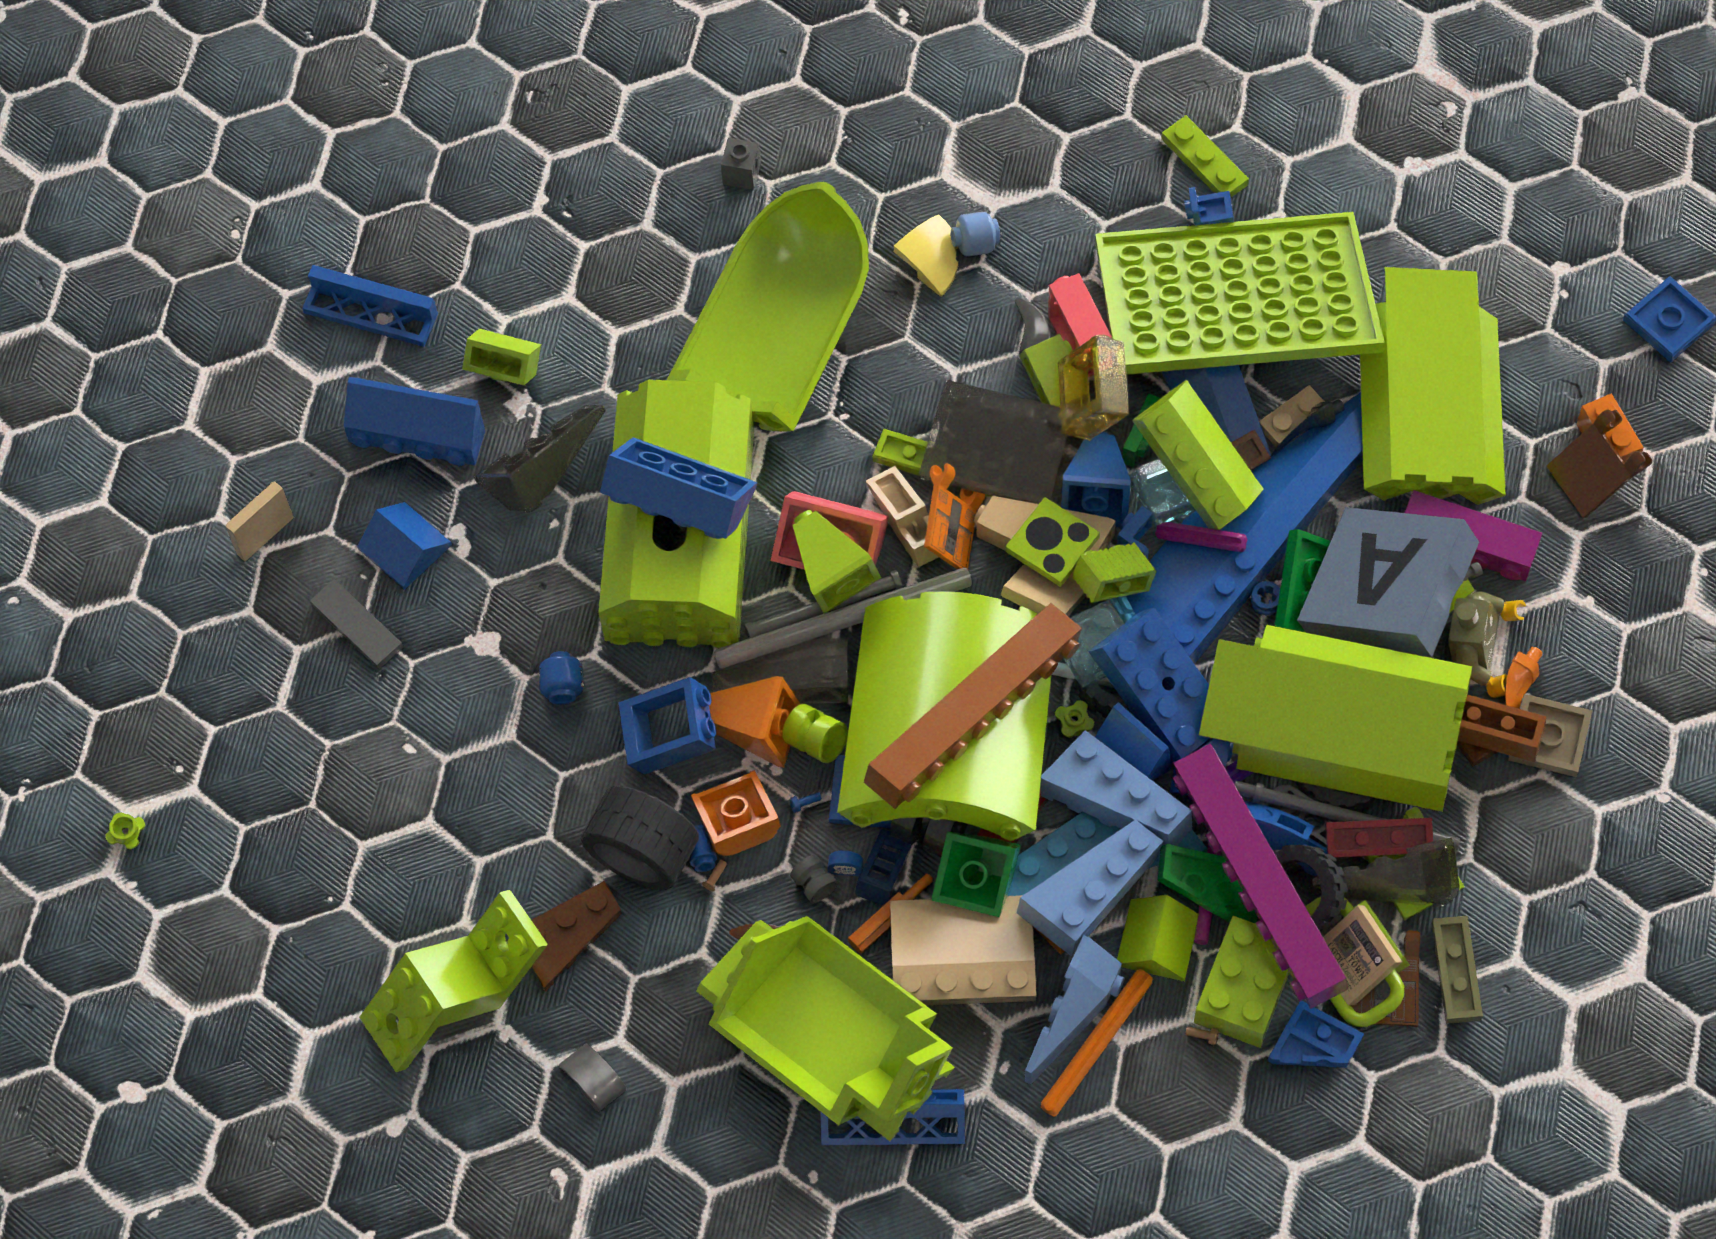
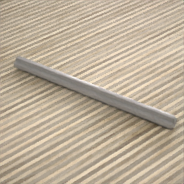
M961 568L716 649L714 651L715 659L719 668L723 669L862 623L865 607L876 602L901 595L904 600L920 598L921 592H955L970 587L972 579L967 568Z

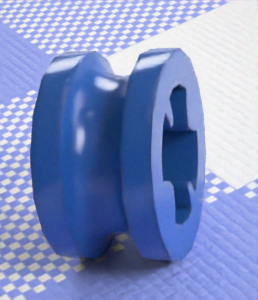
M1263 581L1253 588L1251 605L1255 612L1265 616L1277 612L1280 594L1279 586L1270 581ZM1265 593H1270L1272 599L1269 600L1268 604L1262 603L1260 594L1264 597Z

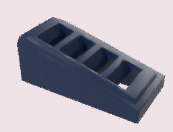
M882 828L858 878L855 891L857 896L880 905L886 904L891 899L913 846L891 837L890 831ZM883 845H886L891 848L900 850L901 852L900 854H898L887 849H884L882 847ZM878 857L893 862L895 865L879 860ZM875 870L881 872L883 874L889 875V877L883 876L872 871Z

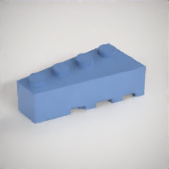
M1134 820L1020 897L1016 913L1072 956L1076 952L1083 935L1090 936L1157 859L1163 840L1137 820Z

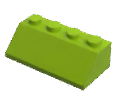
M1187 380L1183 381L1132 420L1209 529H1222L1247 510L1263 491V487Z

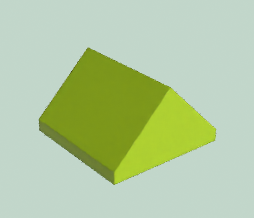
M1168 895L1131 899L1117 960L1122 963L1121 967L1135 971L1141 969L1149 974L1185 982L1195 938L1198 913Z

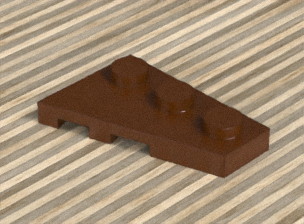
M605 881L531 920L548 944L532 965V969L545 992L554 984V980L565 969L568 970L574 964L576 957L590 943H594L622 914Z

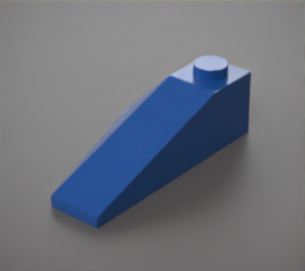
M1239 365L1161 371L1170 391L1183 381H1188L1230 442L1255 429L1268 454L1271 456Z

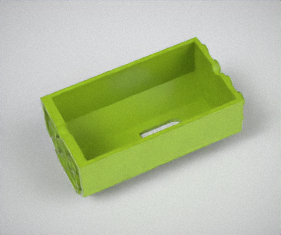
M646 380L639 384L638 391L632 393L626 390L617 394L613 452L634 437L751 480L754 423L750 398L742 394L733 397L726 393L725 386L717 382ZM609 496L599 601V618L604 640L616 645H626L629 642H643L649 646H660L664 640L674 639L682 647H694L697 644L712 645L715 648H722L739 642L749 504L737 529L726 539L709 537L703 530L691 526L687 527L686 540L680 548L673 551H665L658 548L653 542L655 516L644 513L638 506L616 503Z

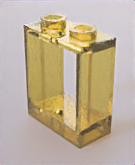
M1095 335L1058 361L1062 434L1091 440L1129 415L1124 342L1111 339L1107 335ZM1094 367L1096 399L1090 402L1088 371Z

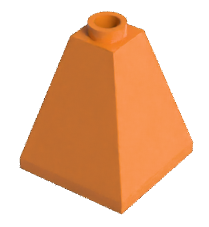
M775 676L710 693L712 702L709 708L711 719L716 727V734L777 767L784 768L790 750V745L785 743L783 739L784 723L791 711L800 705V702L784 678Z

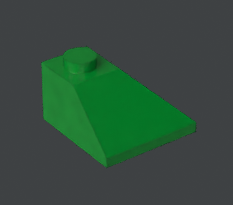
M948 831L932 901L1000 918L1013 880L1021 845L987 836Z

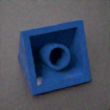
M403 502L376 509L357 547L359 551L405 590L451 547L452 543L407 503Z
M1118 702L1110 711L1095 738L1151 780L1168 772L1173 767L1169 747Z

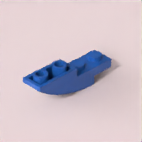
M1244 801L1272 850H1281L1282 846L1306 845L1321 848L1327 854L1326 847L1309 838L1315 826L1279 809ZM1297 863L1308 874L1318 876L1315 870L1308 864Z

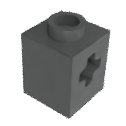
M728 138L721 161L723 185L754 190L761 166L759 143Z

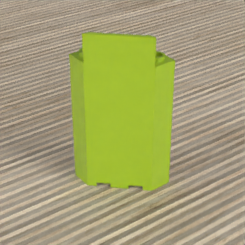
M1385 267L1386 302L1375 304L1384 338V352L1360 354L1364 489L1383 501L1410 491L1413 492V490L1439 499L1460 494L1477 505L1506 496L1498 320L1479 307L1477 272Z
M1266 625L1263 638L1256 637L1254 646L1218 640L1199 735L1233 742L1232 753L1238 754L1236 769L1443 812L1473 666Z

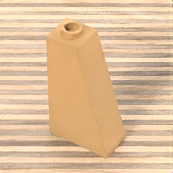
M992 496L987 506L982 504L975 515L974 523L977 524V537L1005 550V546L1039 504ZM1066 510L1100 532V538L1090 550L1099 551L1101 549L1103 551L1109 546L1115 535V520L1108 517ZM1073 571L1072 574L1069 576V578L1073 579V573H1074V571Z

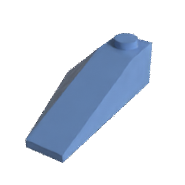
M1083 935L1064 976L1066 978L1063 986L1065 994L1055 998L1048 1022H1051L1049 1028L1045 1026L1042 1029L1025 1069V1082L1032 1084L1107 1006L1111 995L1118 996L1125 978L1120 976L1122 963L1090 937Z

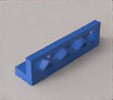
M312 265L308 274L311 289L303 305V313L419 346H425L438 316L434 298ZM319 293L331 296L335 302L325 308L314 306ZM356 303L362 305L365 312L353 317L346 315L343 308ZM385 311L392 313L395 318L394 321L381 325L375 322L373 316ZM413 320L424 322L419 335L407 332L403 325Z
M964 1089L931 1090L932 1094L913 1115L907 1112L904 1120L906 1118H916L924 1126L916 1133H906L899 1127V1132L891 1141H888L881 1134H871L863 1127L865 1124L863 1120L859 1119L856 1121L854 1118L846 1121L852 1127L844 1134H829L828 1119L830 1118L821 1112V1145L965 1144ZM957 1117L958 1133H942L934 1125L941 1118Z

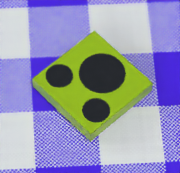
M1044 497L1005 546V552L1061 587L1075 570L1080 555L1083 552L1089 551L1100 538V532Z

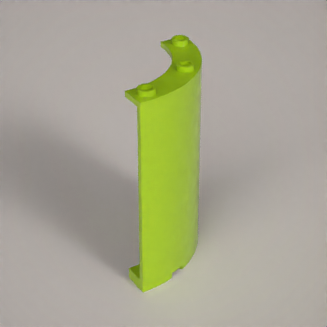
M944 591L921 592L920 598L904 600L902 595L865 607L837 813L861 828L874 823L900 818L924 817L934 820L947 819L978 826L998 834L1009 841L1018 839L1036 830L1051 676L1046 680L1040 678L1028 697L1023 700L1019 697L1013 703L1010 712L1003 719L996 718L990 723L989 730L981 739L976 740L973 738L968 743V747L963 755L956 761L951 758L945 764V768L938 778L934 781L928 779L921 785L922 788L919 794L911 802L905 800L894 809L863 783L868 764L1037 615L1035 611L1020 606L1018 610L1002 606V600L994 597Z

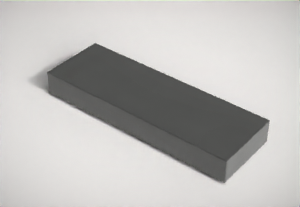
M335 579L310 600L311 606L378 670L404 648L402 642Z

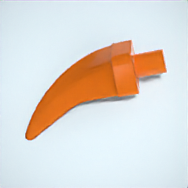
M1531 647L1526 655L1522 652H1517L1513 658L1506 680L1505 698L1507 706L1520 709L1524 694L1539 676V665L1537 662L1542 656V651L1537 647Z

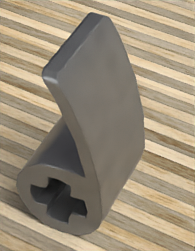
M588 1044L581 1046L559 1064L560 1068L577 1083L582 1094L598 1112L627 1090L617 1073Z

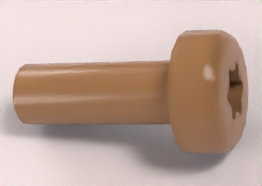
M1187 1026L1186 1035L1207 1039L1209 1044L1216 1045L1219 1030L1212 1028L1211 1031Z

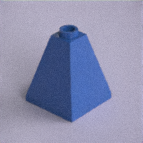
M1097 431L1093 434L1087 433L1063 475L1061 508L1108 517L1116 521L1115 527H1120L1128 515L1131 479L1114 435H1109L1103 431Z

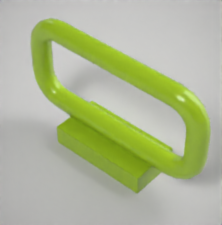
M1321 897L1305 906L1310 916L1313 915L1319 906ZM1347 900L1345 910L1341 909L1340 912L1343 918L1355 907ZM1364 900L1358 905H1365L1402 960V963L1384 978L1390 987L1389 996L1365 1013L1356 1012L1351 1005L1346 1003L1341 994L1330 999L1340 1016L1348 1024L1355 1027L1373 1025L1392 1013L1401 1004L1404 997V984L1398 973L1410 966L1373 909Z

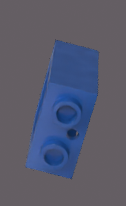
M688 677L618 702L627 765L643 774H647L716 750L714 740L716 727L711 719L709 705H711L712 700L707 687ZM685 700L690 735L653 748L648 713Z

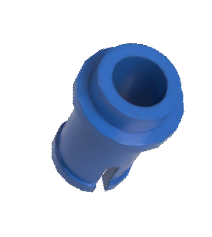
M697 825L694 827L699 834V840L691 853L690 865L697 872H706L715 867L717 856L716 853L712 852L704 825Z

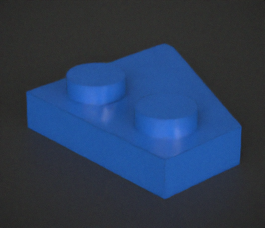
M1300 1001L1270 1053L1268 1062L1285 1065L1347 1068L1363 1039L1364 1033L1315 1007L1310 1009L1307 1003Z

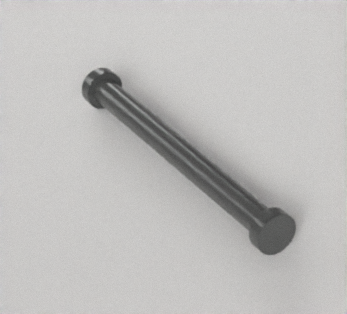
M897 570L889 572L890 576L877 580L830 611L891 589L898 590L903 588ZM814 602L753 625L751 622L744 624L748 638H753L824 613L818 603Z

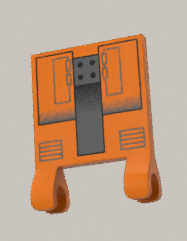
M946 463L942 472L939 466L933 465L930 469V477L934 486L924 547L957 570L961 568H967L968 570L975 526L974 518L985 498V491L979 485H975L974 493L972 494L971 489L963 487L960 490L959 499L947 490L955 477L954 467Z

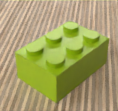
M1232 916L1196 1007L1194 1023L1208 1029L1216 1028L1219 1030V1033L1261 1048L1287 981L1289 971L1288 969L1283 972L1280 970L1272 952L1276 951L1271 939L1266 942L1263 940L1255 923Z

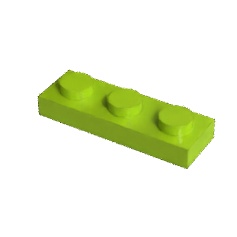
M1187 115L1162 132L1161 139L1214 193L1230 191V195L1233 197L1248 186L1249 178Z

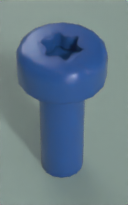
M818 792L800 799L796 796L791 797L789 803L792 811L797 813L801 811V807L821 801L822 798Z

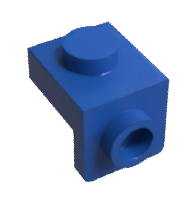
M1189 188L1190 199L1184 200L1187 220L1193 219L1195 225L1234 222L1230 191L1197 196L1196 188Z
M1141 506L1135 514L1129 513L1120 526L1121 531L1118 534L1117 545L1126 546L1128 543L1130 545L1135 543L1148 559L1149 549L1139 541L1152 527L1153 513L1144 506Z

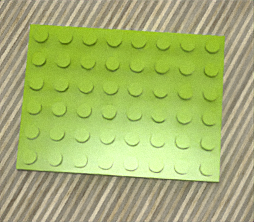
M1354 212L1095 234V244L1109 329L1112 336L1117 375L1384 352V338Z

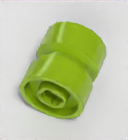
M800 704L791 711L782 731L785 743L800 751H806L808 755L823 763H830L840 755L848 737V728L844 723L831 716L824 715L823 712L807 704Z

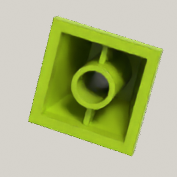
M807 510L794 519L793 529L809 587L824 614L881 579L870 555L817 511Z

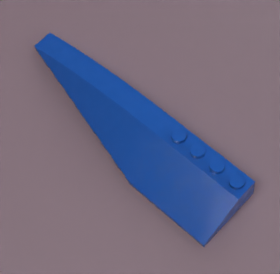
M1361 392L1344 403L1345 410L1335 415V422L1324 427H1315L1307 430L1272 456L1270 460L1251 471L1263 487V491L1247 510L1220 529L1222 531L1245 534L1248 541L1244 552L1167 540L1149 561L1157 571L1150 590L1126 596L1135 615L1140 611L1154 607L1194 664L1249 599L1253 588L1267 577L1285 555L1289 530L1300 529L1304 531L1363 460ZM1197 511L1189 515L1181 523L1208 528ZM1111 608L1104 615V618L1116 627L1123 625L1118 622Z

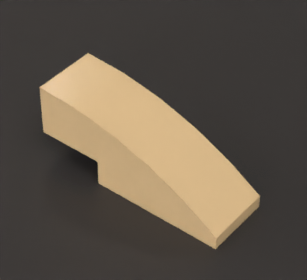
M896 466L866 480L867 486L884 515L889 516L888 522L916 565L920 567L938 558L937 555L924 547L929 518L926 505Z

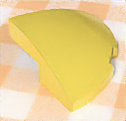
M937 215L923 222L894 245V253L917 271L919 280L942 297L951 286L957 273L956 249H958V246L954 247L952 245L950 226L940 215Z

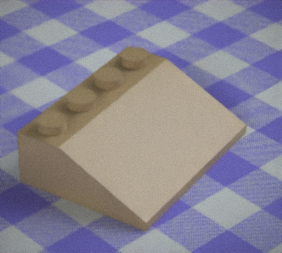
M1023 895L1007 896L1000 918L932 901V899L890 901L893 981L925 1005L1036 1001L1033 926L1016 913L1020 897Z

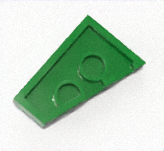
M1300 529L1289 530L1275 627L1305 632L1297 619L1331 541Z
M1170 844L1161 846L1157 881L1230 923L1232 916L1252 923L1257 922L1258 917L1255 911L1248 912L1238 895L1243 890L1237 880L1231 883L1222 867V863L1226 862L1223 856Z

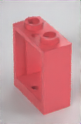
M1080 274L1058 278L1049 285L1048 318L1056 334H1060L1063 341L1067 340L1070 343L1074 352L1072 360L1077 371L1082 370L1087 378L1110 369L1112 336Z

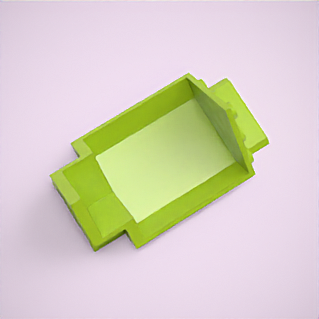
M808 916L793 922L789 921L784 926L773 929L762 920L755 922L700 982L696 992L713 1004V1011L715 1012L709 1025L837 1125H841L857 1116L888 1141H891L899 1132V1127L907 1112L914 1115L932 1094L931 1088L935 1080L943 1076L947 1077L955 1068L947 1061L953 1048L929 1030L937 1013Z

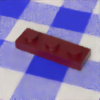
M1432 818L1325 823L1327 854L1332 855L1334 858L1434 853Z

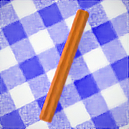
M1141 969L1136 970L1042 1100L1041 1108L1043 1111L1053 1117L1058 1115L1151 986L1153 978L1150 974Z

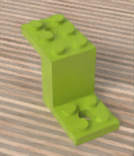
M510 890L500 892L468 936L405 953L359 1018L395 1072L406 1070L438 1027L500 1009L548 944ZM506 934H507L508 937H509V939H508V944H507L506 939H505V935H506Z

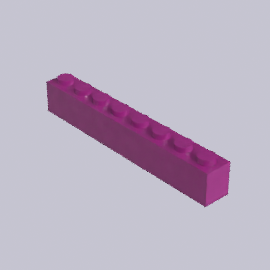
M1209 744L1174 762L1177 775L1172 777L1176 788L1181 796L1188 794L1193 804L1188 807L1192 811V816L1198 825L1204 822L1209 833L1205 837L1214 853L1220 851L1226 862L1222 863V867L1231 883L1236 880L1243 891L1238 893L1246 910L1248 912L1254 910L1259 918L1255 925L1263 940L1266 942L1271 939L1276 951L1272 952L1280 970L1283 972L1288 969L1293 981L1289 982L1298 1001L1300 1002L1305 999L1309 1008L1312 1009L1348 990L1346 976L1212 745Z

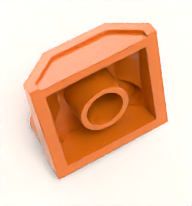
M755 770L701 793L691 795L694 806L710 838L712 848L720 855H734L769 841L781 827L779 818Z

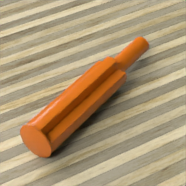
M925 874L903 895L900 892L895 894L847 938L851 947L859 954H862L891 927L890 901L913 900L933 882L932 876Z

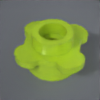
M1078 700L1072 706H1060L1056 709L1055 717L1061 721L1062 734L1065 737L1079 736L1085 730L1089 732L1093 729L1094 720L1089 718L1087 713L1088 705L1084 701ZM1075 716L1078 720L1072 721L1071 718Z
M117 813L112 817L109 825L110 831L106 833V840L111 845L119 843L125 845L127 849H134L139 844L138 836L140 831L145 828V822L141 817L134 818L129 814ZM127 828L129 829V831L127 833H123V829Z

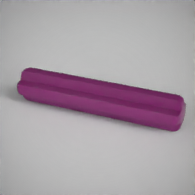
M1166 521L1158 522L1155 532L1158 539L1236 552H1244L1248 541L1245 534Z

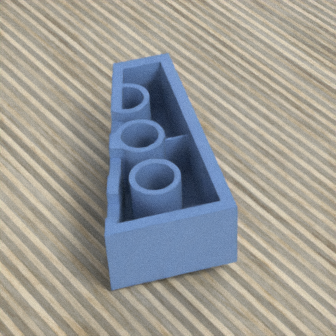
M1086 730L1041 775L1040 790L1042 797L1051 801L1055 799L1066 804L1067 808L1075 812L1081 813L1082 811L1096 817L1100 823L1109 827L1113 825L1122 829L1132 821L1137 820L1163 840L1162 846L1165 844L1177 846L1192 830V811Z

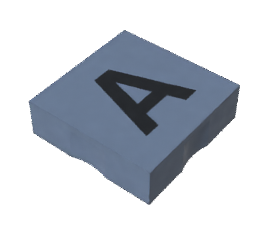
M1345 507L1297 621L1306 633L1432 657L1449 617L1453 597L1463 583L1479 541L1464 519Z

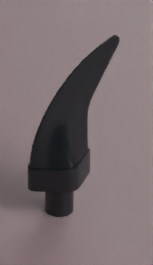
M1337 399L1333 402H1320L1312 407L1306 419L1284 438L1270 457L1274 456L1301 433L1335 422V415L1345 410L1343 402Z

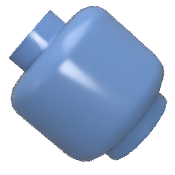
M986 212L963 214L957 218L956 226L950 230L951 242L954 247L958 246L964 256L989 254L994 250L995 244L1000 242V229L997 219H992Z

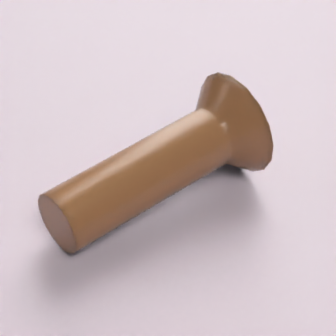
M719 860L708 880L702 882L704 888L709 891H715L714 885L727 865L725 861Z

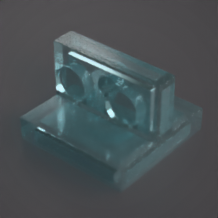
M1160 459L1135 468L1136 472L1129 474L1131 479L1130 486L1143 506L1153 513L1152 520L1156 526L1196 511Z

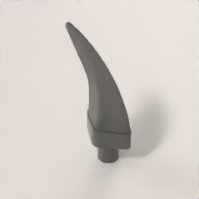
M1018 297L1015 299V303L1025 324L1023 339L1019 349L1020 355L1023 350L1049 339L1050 330L1042 312L1031 302Z

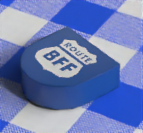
M835 851L828 858V873L833 875L860 876L864 867L861 855L852 851Z

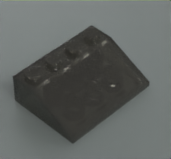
M947 380L937 407L919 478L932 481L930 477L931 467L937 465L943 472L944 465L949 463L955 469V477L950 486L1039 504L1044 497L1051 501L1073 436L1076 411Z

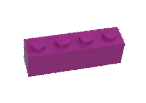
M1413 490L1405 513L1464 519L1479 541L1470 565L1478 562L1482 569L1487 568L1499 572L1507 579L1527 580L1539 547L1542 532Z

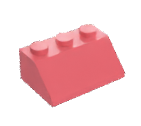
M795 491L785 496L771 561L804 569L793 524H795L794 519L799 514L811 510L812 512L817 511L864 549L876 565L883 546L889 519L888 515Z

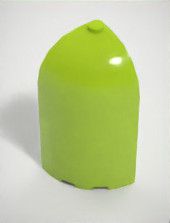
M816 182L789 190L768 204L748 225L735 245L667 380L717 382L726 387L727 394L733 397L742 394L751 399L753 421L760 423L759 427L761 429L779 432L794 431L862 294L869 270L868 242L860 219L847 202L836 193L832 185L826 182Z

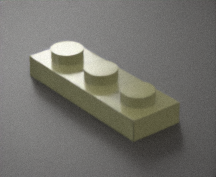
M1468 916L1432 919L1431 926L1446 1024L1481 1021L1483 1013Z

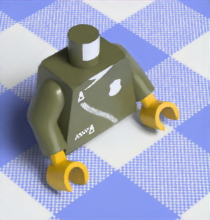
M1474 592L1466 598H1457L1455 601L1449 633L1452 662L1473 666L1470 679L1481 686L1486 685L1490 697L1505 696L1506 689L1504 686H1506L1507 674L1492 677L1490 671L1499 622L1498 614L1501 615L1504 621L1508 622L1524 620V617H1520L1517 614V608L1526 607V604L1523 600L1504 602L1500 597L1485 592Z

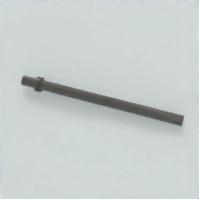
M1235 781L1234 784L1241 796L1252 799V803L1256 804L1262 801L1340 822L1388 820L1263 788L1264 784L1258 782L1256 785ZM1433 831L1434 846L1453 851L1458 850L1460 838Z

